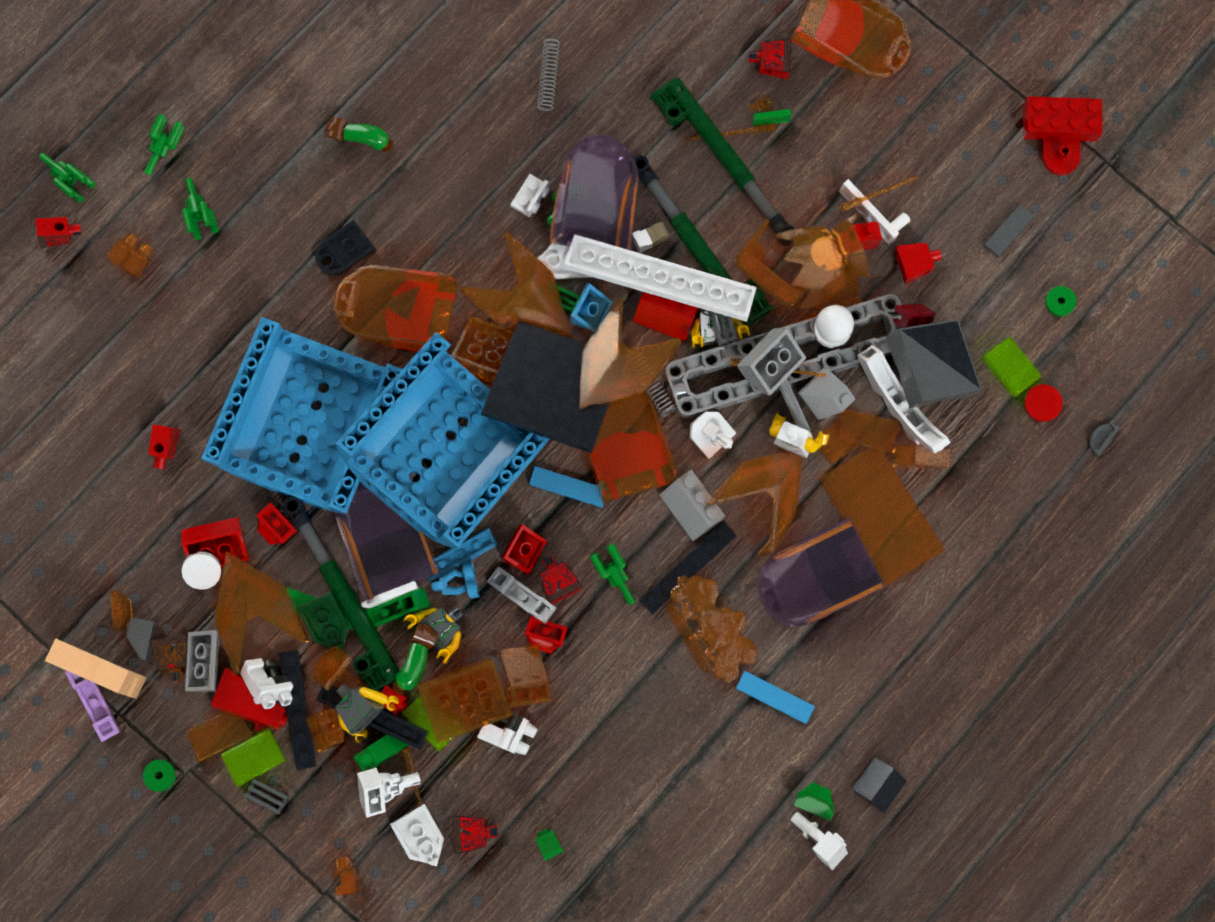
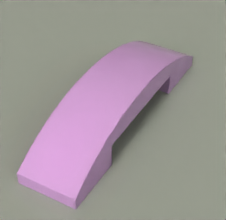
M66 671L65 673L73 689L77 691L101 742L120 733L114 716L98 685Z

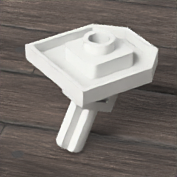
M704 411L690 424V439L707 459H710L721 447L725 449L732 448L733 440L731 438L736 432L719 412Z

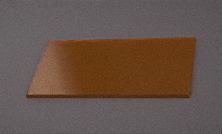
M874 444L818 479L846 523L851 522L857 534L855 536L856 540L886 586L945 550L878 444Z

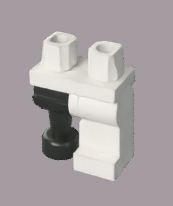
M262 658L246 660L240 674L251 695L254 697L255 704L261 703L264 709L274 707L277 700H279L282 706L290 705L293 699L291 695L293 685L289 682L287 676L279 675L276 660L273 658L267 659L264 662Z
M493 705L487 719L493 722L496 719L505 724L504 729H500L485 721L477 738L513 754L526 755L530 745L521 742L524 734L534 739L538 729L530 724L529 720L518 715L510 716L500 712V707Z

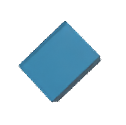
M587 283L571 314V324L597 335L613 301L590 283Z

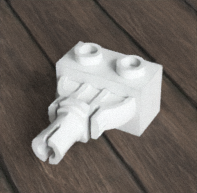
M377 768L357 773L360 803L366 818L386 812L385 803L396 795L402 794L404 788L420 785L418 772L402 777L398 773L392 775L389 773H378Z
M799 812L791 818V821L803 831V836L806 839L810 837L816 843L812 848L813 851L831 870L848 854L844 839L836 832L834 835L829 831L826 834L822 833L817 829L818 824L816 822L811 823Z

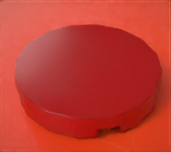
M1036 385L1027 392L1024 398L1026 413L1030 418L1038 422L1051 421L1062 410L1063 401L1061 394L1051 385Z

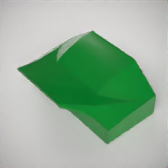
M811 782L796 794L794 806L831 821L835 806L832 802L830 789Z

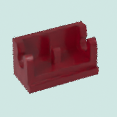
M923 304L896 305L895 311L901 315V320L893 318V321L901 328L931 324L936 312Z

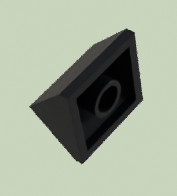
M874 757L852 790L882 813H885L907 781L894 768Z

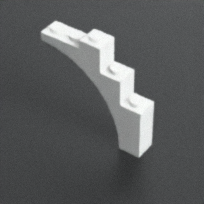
M872 345L857 355L873 391L883 397L890 414L901 422L909 440L916 445L922 444L934 454L950 444L948 437L939 431L918 407L909 408L903 387L895 377L881 350Z

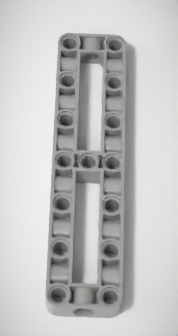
M889 294L846 307L851 314L854 313L859 318L854 320V328L883 320L888 335L901 328L893 321V318L901 320V315L895 311L896 305H901L896 295ZM885 303H892L894 309H888ZM817 317L781 327L789 331L798 346L817 340L813 329ZM769 332L670 362L665 370V378L678 415L681 418L690 419L701 415L704 411L712 412L766 395L746 379L733 384L731 382L711 388L707 392L695 395L693 392H690L687 380L738 365L748 355L742 351V348L747 346L753 350ZM886 336L878 339L876 337L855 343L852 347L842 350L839 348L820 354L817 358L803 361L795 369L800 376L794 378L790 374L787 378L790 386L811 381L824 367L834 374L860 366L861 363L857 355L862 352L863 348H869L872 345L881 350L884 357L892 356ZM713 358L715 359L716 363L713 365H709L706 362V359ZM826 360H833L835 366H828ZM677 369L680 374L673 376L670 374V370ZM725 393L728 399L720 400L718 394ZM689 404L692 409L686 412L681 406Z

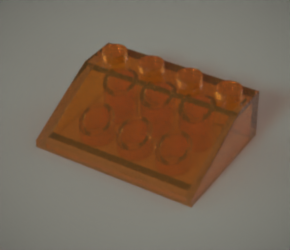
M471 316L451 356L483 384L492 386L514 332Z
M491 657L416 685L437 743L512 716L499 675Z

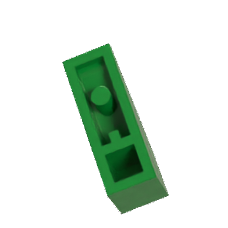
M421 588L366 610V613L374 627H378L430 607V603L425 589Z
M387 734L353 758L362 771L374 769L407 747L408 744Z
M546 828L537 833L538 838L535 841L545 861L564 851L553 830L549 831Z

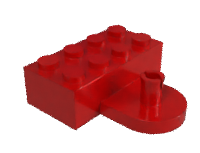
M1028 96L1023 104V139L1042 140V162L1045 168L1052 174L1063 176L1072 173L1080 162V141L1097 142L1103 134L1102 99Z

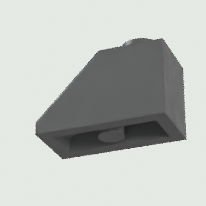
M131 617L130 622H127L125 627L126 637L139 657L144 661L150 662L152 653L150 641L155 640L158 623Z

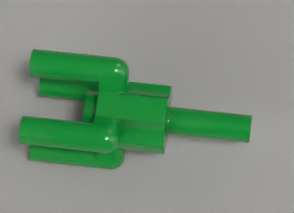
M158 113L149 133L152 142L148 151L153 154L144 171L149 176L152 175L159 157L166 158L169 149L174 150L185 129L182 123L176 121L170 135L164 133L163 129L168 119Z
M44 152L39 155V158L51 168L50 175L55 178L53 183L78 203H81L84 197L71 187L77 179L91 189L95 187L96 183L72 164H66L63 161L56 163Z
M185 179L189 196L185 200L187 208L182 209V215L187 233H193L195 240L201 239L197 222L203 220L205 226H210L212 233L219 232L213 210L207 208V204L204 202L201 194H196L193 179Z
M612 543L606 548L614 561L604 565L597 552L591 555L590 559L602 579L607 578L612 588L618 586L628 605H631L636 601L625 584V581L629 579L624 570L626 563L616 545Z

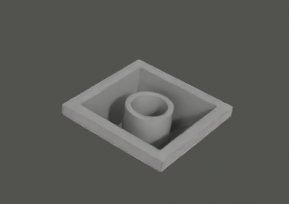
M826 367L798 392L818 420L843 412L855 400L848 387Z

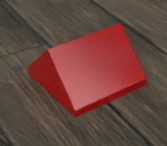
M520 523L502 555V561L529 575L547 540Z

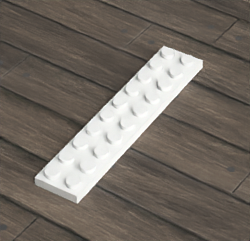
M575 234L564 263V269L746 322L757 288Z

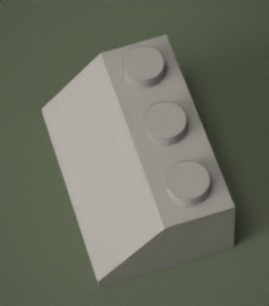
M773 328L737 367L748 382L770 396L806 359V356L787 329Z
M692 469L674 481L659 495L692 541H695L725 518L724 513Z
M217 630L188 632L185 691L216 692L219 632Z

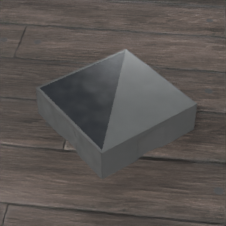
M958 319L900 328L886 336L893 360L900 373L901 384L909 408L931 405L937 401L968 398L982 390Z

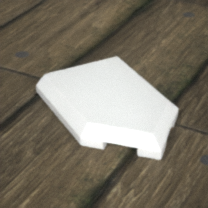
M568 241L566 244L553 242L535 260L554 279L591 277L564 269V263L572 241Z
M412 581L381 593L371 600H366L361 605L365 608L378 606L405 593L419 589L418 584Z
M423 804L390 825L409 859L437 866L444 837L426 805Z

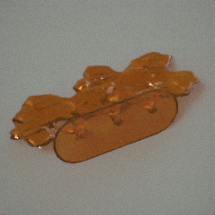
M696 575L690 578L686 576L677 577V586L671 590L670 597L674 602L682 604L683 611L681 614L676 606L668 604V615L698 666L703 671L708 672L710 664L707 658L713 659L715 678L725 679L727 683H730L739 676V663L753 664L758 654L757 648L750 639L739 636V631L745 626V613L740 611L733 612L727 607H723L720 610L716 609L715 601L718 597L716 581L704 579ZM689 602H692L694 605L693 610L688 614L689 609L687 606ZM688 618L695 620L699 625V631L693 634L685 620ZM697 638L702 639V641L707 643L708 648L706 649L705 653L702 650L700 644L698 643ZM718 652V655L713 656L712 653Z

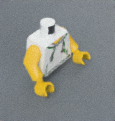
M708 310L701 312L699 318L693 324L691 330L692 348H695V344H700L701 347L717 344ZM714 312L721 338L724 339L718 315ZM722 315L729 338L731 337V334L726 320V316ZM731 317L736 337L738 335L739 339H742V334L744 333L750 336L748 326L744 325L741 320Z
M779 412L776 413L769 430L770 435L776 437L774 445L806 459L809 453H814L822 445H827L830 434H823L822 431H819L817 438L814 440L808 430L786 422L787 416L783 417L779 415Z

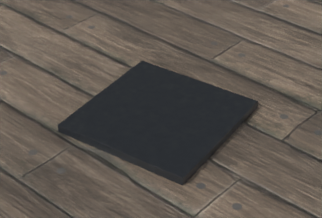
M518 321L481 415L592 453L626 357Z

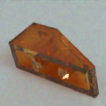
M895 446L892 450L893 469L951 468L950 449L943 448L935 454L925 446Z

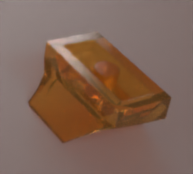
M113 590L110 591L113 630L118 632L125 631L126 624L130 622L132 617L131 600L123 592Z

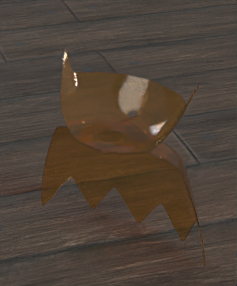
M860 214L841 222L832 231L818 226L793 229L775 235L777 238L795 241L793 248L786 255L784 261L803 264L792 284L811 289L800 305V308L817 307L804 320L819 311L840 292L846 283V273L858 277L881 278L869 276L866 255L852 223Z

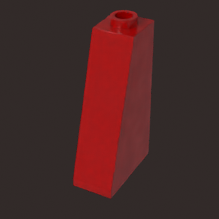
M225 668L211 702L213 709L280 731L281 726L285 727L288 719L286 710L277 703L270 709H264L261 703L255 704L254 697L251 695L244 680L230 669Z

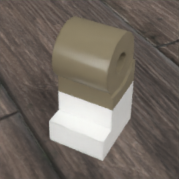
M663 222L632 233V240L639 253L658 245L670 237Z

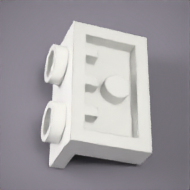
M529 174L510 204L511 207L528 217H531L532 213L536 214L541 205L539 202L542 198H546L550 191L549 181L545 180L543 182Z

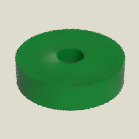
M1065 286L1052 288L1045 297L1046 309L1050 314L1057 317L1069 315L1076 306L1074 292ZM1058 299H1062L1063 304L1058 303Z
M166 760L150 762L143 772L145 785L150 790L156 792L168 790L176 780V770ZM158 772L163 774L161 779H157L156 775Z

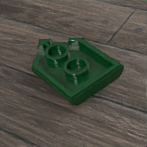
M331 591L297 608L315 643L342 651L349 624Z

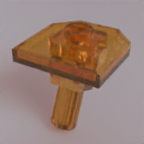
M337 646L327 650L314 666L312 678L326 690H329L336 680L346 684L351 690L362 685L358 679L345 669L352 658Z

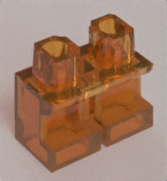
M129 233L124 240L118 239L106 257L111 263L140 280L143 270L147 264L151 263L149 257L153 252V248L143 243L140 249L137 250L134 247L139 240Z
M333 708L317 712L315 715L306 718L311 735L316 734L312 738L318 753L336 748L345 741L343 730L339 727L337 721L338 716Z
M338 858V870L333 871L335 875L340 876L341 886L335 887L336 895L361 893L358 868L353 867L352 858Z

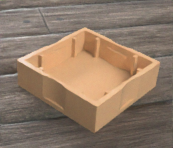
M55 639L45 659L48 663L114 692L137 699L147 678L58 639Z

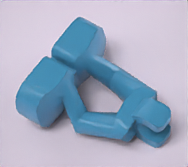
M472 560L462 563V571L453 569L440 576V581L432 583V589L435 592L442 591L443 595H460L466 591L470 599L480 597ZM457 576L465 579V585L450 587L448 586V581Z

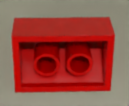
M643 292L633 322L685 342L699 308Z
M239 517L181 530V544L186 558L191 554L203 551L217 557L221 567L249 561L244 531Z

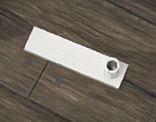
M849 179L843 183L839 190L842 196L867 222L879 223L882 238L888 245L896 239L899 234L898 231L910 222L909 216L902 213L889 223Z

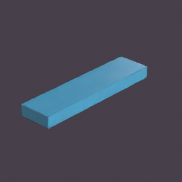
M536 466L529 483L530 486L600 508L603 507L608 492L607 488Z
M487 528L469 538L458 548H451L433 558L438 572L427 576L430 583L439 579L443 574L459 568L463 562L473 560L498 546L490 529Z
M746 671L743 672L736 687L737 690L804 724H807L815 707Z

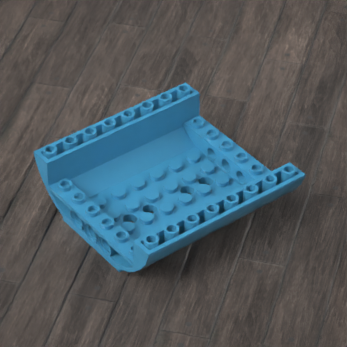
M261 317L201 459L223 471L287 497H295L299 501L314 507L347 514L359 485V479L341 458L336 443L402 369L390 364L383 367L283 330L279 323ZM328 384L329 390L326 393L319 392L320 385ZM320 401L322 407L319 410H313V402ZM300 436L307 437L305 445L297 444V439ZM294 453L300 455V460L296 463L290 462V456Z
M436 332L338 440L336 447L341 458L359 479V482L414 529L440 544L451 548H458L550 439L482 416L481 412L490 389L446 352L451 344ZM464 418L467 421V426H460L457 419ZM447 431L453 432L455 439L448 440L445 433ZM428 459L431 462V467H423L421 460ZM416 473L419 476V481L412 482L409 479V474Z

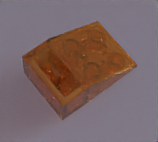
M538 645L500 650L509 709L552 701L549 680Z

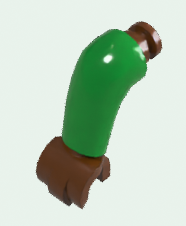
M330 117L329 123H326L324 129L325 137L333 138L337 141L345 140L363 143L375 150L382 149L384 152H389L394 145L393 141L389 139L388 134L375 125L348 124L345 119Z
M426 623L417 624L412 635V644L410 645L406 661L395 677L396 681L393 684V689L398 694H404L406 690H412L420 682L424 673L428 649L433 647L438 636V632Z

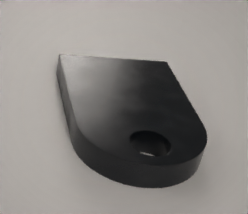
M352 220L318 245L315 251V260L322 272L336 276L351 269L374 253L376 249L357 223ZM324 258H330L332 260L329 266H323L321 264Z

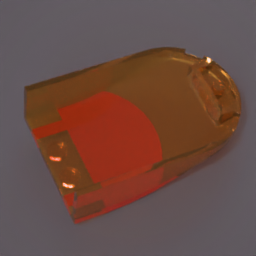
M810 0L791 38V41L815 56L871 78H886L898 72L907 62L911 50V39L908 38L905 22L894 10L879 0Z
M368 265L356 269L357 271L349 277L346 276L336 291L334 299L336 317L343 328L351 335L382 345L419 352L436 332L445 340L447 339L458 284L451 274Z
M619 379L592 453L587 452L602 503L668 485L676 481V466L650 395L641 386L638 387L635 384L629 383L628 380Z

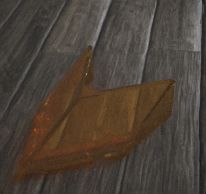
M508 232L505 236L519 281L511 291L460 287L458 289L463 297L505 331H515L518 321H522L565 337H572L553 272Z
M619 298L583 347L579 409L586 408L587 405L595 403L598 405L626 398L627 395L635 393L637 395L643 394L677 356L681 339L676 338L630 349L621 342L623 299Z
M785 451L743 461L706 503L708 506H712L717 503L766 492L774 500L770 540L759 552L761 557L774 553L797 515L803 457L793 452Z
M226 551L215 623L233 673L236 675L240 674L242 670L240 661L248 620L260 616L303 643L311 641L287 587Z

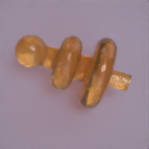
M763 95L762 100L757 99L756 104H750L749 108L750 110H755L756 108L759 110H763V108L769 110L773 99Z

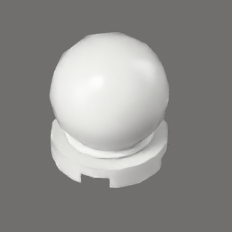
M831 305L824 308L818 314L813 327L817 341L829 348L844 345L853 332L854 318L851 312L844 306Z

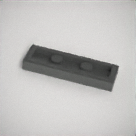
M1020 204L984 244V247L998 258L1034 218V215Z

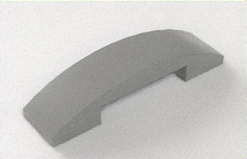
M499 566L487 580L496 590L544 624L557 609Z

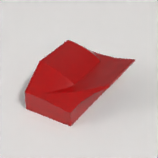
M271 502L256 515L259 520L257 531L270 545L283 544L297 532Z
M530 616L525 636L528 638L532 649L551 654L556 648L562 647L568 627L549 621L544 624L535 617Z

